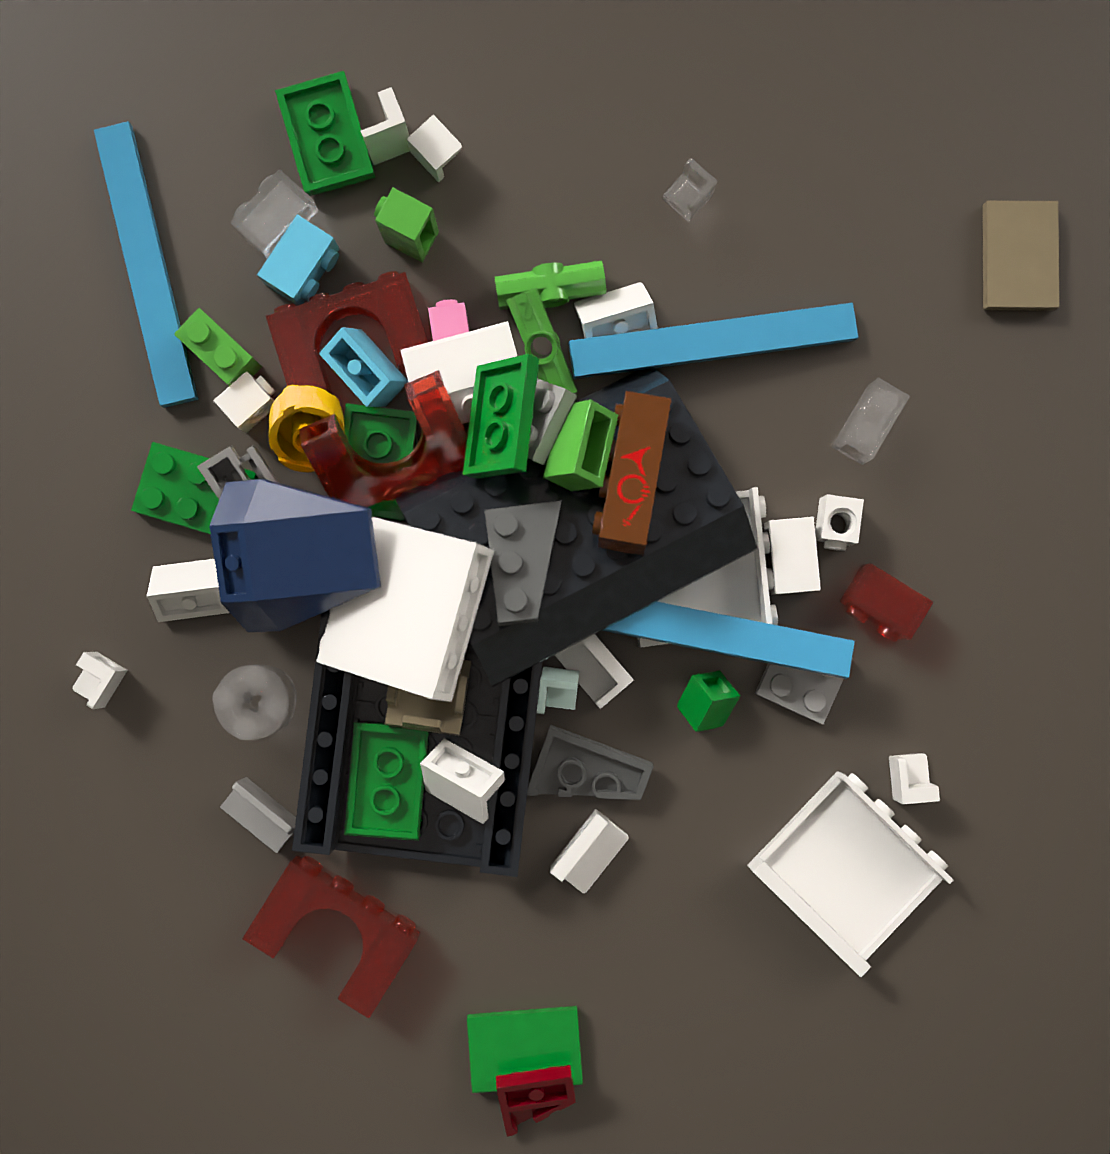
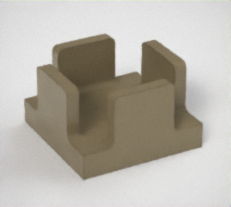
M463 660L451 702L430 699L388 685L386 696L388 708L385 725L460 736L471 661Z

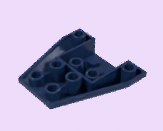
M266 479L226 482L209 527L221 604L248 633L285 630L381 587L370 508Z

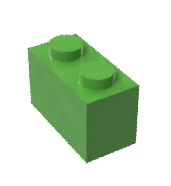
M392 187L388 197L383 196L376 206L374 212L376 224L385 244L423 263L439 233L433 208Z
M200 308L174 333L180 341L229 386L246 371L254 376L262 368L250 354Z
M593 400L573 403L548 455L543 477L570 491L602 487L618 414Z

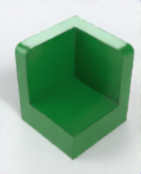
M720 670L692 675L677 703V708L695 732L722 727L725 724L740 695Z

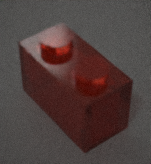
M871 563L861 565L839 601L848 607L846 610L848 615L863 623L867 619L879 626L877 629L879 634L894 642H897L898 638L900 640H911L934 603Z

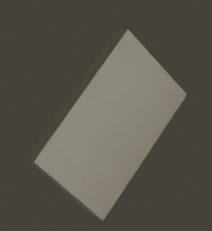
M987 200L983 204V310L1055 311L1059 308L1058 201Z

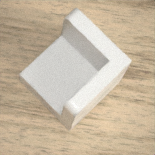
M434 114L407 138L410 152L438 182L444 178L442 168L462 150L461 143Z
M84 652L76 664L83 671L75 682L73 690L89 700L86 706L91 709L105 708L128 670L98 652Z
M926 754L889 756L893 800L901 804L940 801L939 786L929 782Z

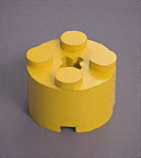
M290 385L284 388L283 392L275 399L269 413V445L271 450L273 449L274 453L278 456V460L285 467L294 471L309 473L319 471L321 466L330 462L332 465L340 458L345 447L343 410L339 399L335 395L315 386Z

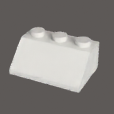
M508 321L401 350L423 433L470 422L477 365L517 356Z

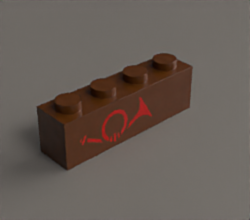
M626 391L624 403H616L614 413L618 414L616 427H619L617 440L613 439L608 462H612L610 476L605 475L603 486L600 487L599 498L606 499L604 512L596 511L592 534L599 535L598 548L644 556L672 398Z

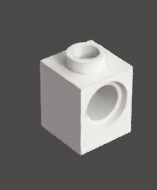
M246 371L213 401L237 428L247 433L270 413L271 406L275 401L271 396L276 391L261 375L255 379Z
M828 494L819 499L815 529L816 541L825 542V549L846 551L847 545L857 544L859 541L864 499ZM833 515H839L845 521L846 527L842 534L836 533L831 527L830 522Z

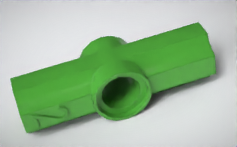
M602 261L564 266L562 263H546L534 267L529 272L495 277L500 310L510 309L506 300L536 287L545 308L564 305L569 302V299L603 295L607 291Z
M537 287L506 300L524 342L525 353L539 358L538 379L565 388L572 393L578 392L561 350L559 337L553 330ZM537 337L547 338L552 344V352L546 355L537 353L533 347L534 339Z

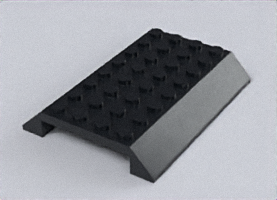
M655 368L638 370L574 402L593 400L614 412L616 403H624L626 391L672 398L644 556L598 548L599 535L592 534L596 511L604 512L606 499L599 498L600 487L570 491L544 478L547 459L544 465L527 459L526 472L474 479L463 475L465 457L392 493L410 527L477 543L489 548L485 510L562 501L537 622L499 626L492 567L490 564L469 642L492 687L757 550L754 535L742 501L671 381ZM619 427L615 428L613 437L615 440H617ZM608 462L605 475L610 476L612 462Z
M330 609L321 613L316 661L320 651L319 644L325 634L329 620ZM468 641L463 660L471 661V670L460 736L429 732L427 756L443 739H446L504 771L505 781L487 800L488 819L484 824L425 790L424 786L420 839L416 841L344 835L354 722L385 724L388 708L386 702L388 685L315 661L292 851L330 855L334 850L476 866L480 867V873L518 877L542 662L492 687L475 655L472 645Z

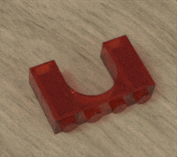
M397 271L381 274L377 281L365 285L363 282L351 283L343 288V292L333 295L320 293L310 297L308 303L298 306L285 304L275 308L273 314L266 315L265 317L287 386H315L332 394L322 358L319 354L321 352V343L326 331L333 323L351 315H362L372 318L384 327L396 365L401 373L406 372L401 350L428 343L406 272L400 274Z
M440 370L404 384L408 401L422 428V433L415 449L401 460L391 463H375L359 456L352 449L334 414L299 429L301 447L329 497L368 508L383 500H393L403 492L414 487L429 485L436 478L452 471L458 472L464 469L468 432Z
M297 855L286 867L242 939L274 959L284 947L300 919L307 913L318 909H334L346 914L355 922L360 930L363 940V953L358 966L337 999L369 1019L416 944L421 932L415 929L417 925L406 916L398 914L395 917L384 910L385 905L379 899L371 895L364 897L354 891V885L347 879L339 875H335L333 878L322 871L323 866L317 860L309 856L301 858Z

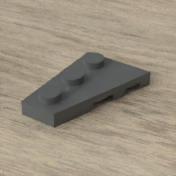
M562 501L485 510L489 548L494 550L491 567L499 626L538 621Z
M550 725L528 784L527 795L556 794L558 797L581 795L595 796L596 798L641 800L654 764L648 760Z

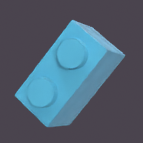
M297 214L257 276L267 287L301 308L305 301H310L319 289L318 281L325 270L329 272L335 266L339 258L338 251L340 248L332 236Z
M342 327L319 353L366 407H386L408 383L404 375L362 329Z

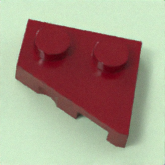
M570 1065L553 1066L545 1069L513 1072L496 1076V1089L507 1137L517 1134V1125L532 1117L538 1123L549 1117L551 1113L563 1110L576 1103Z

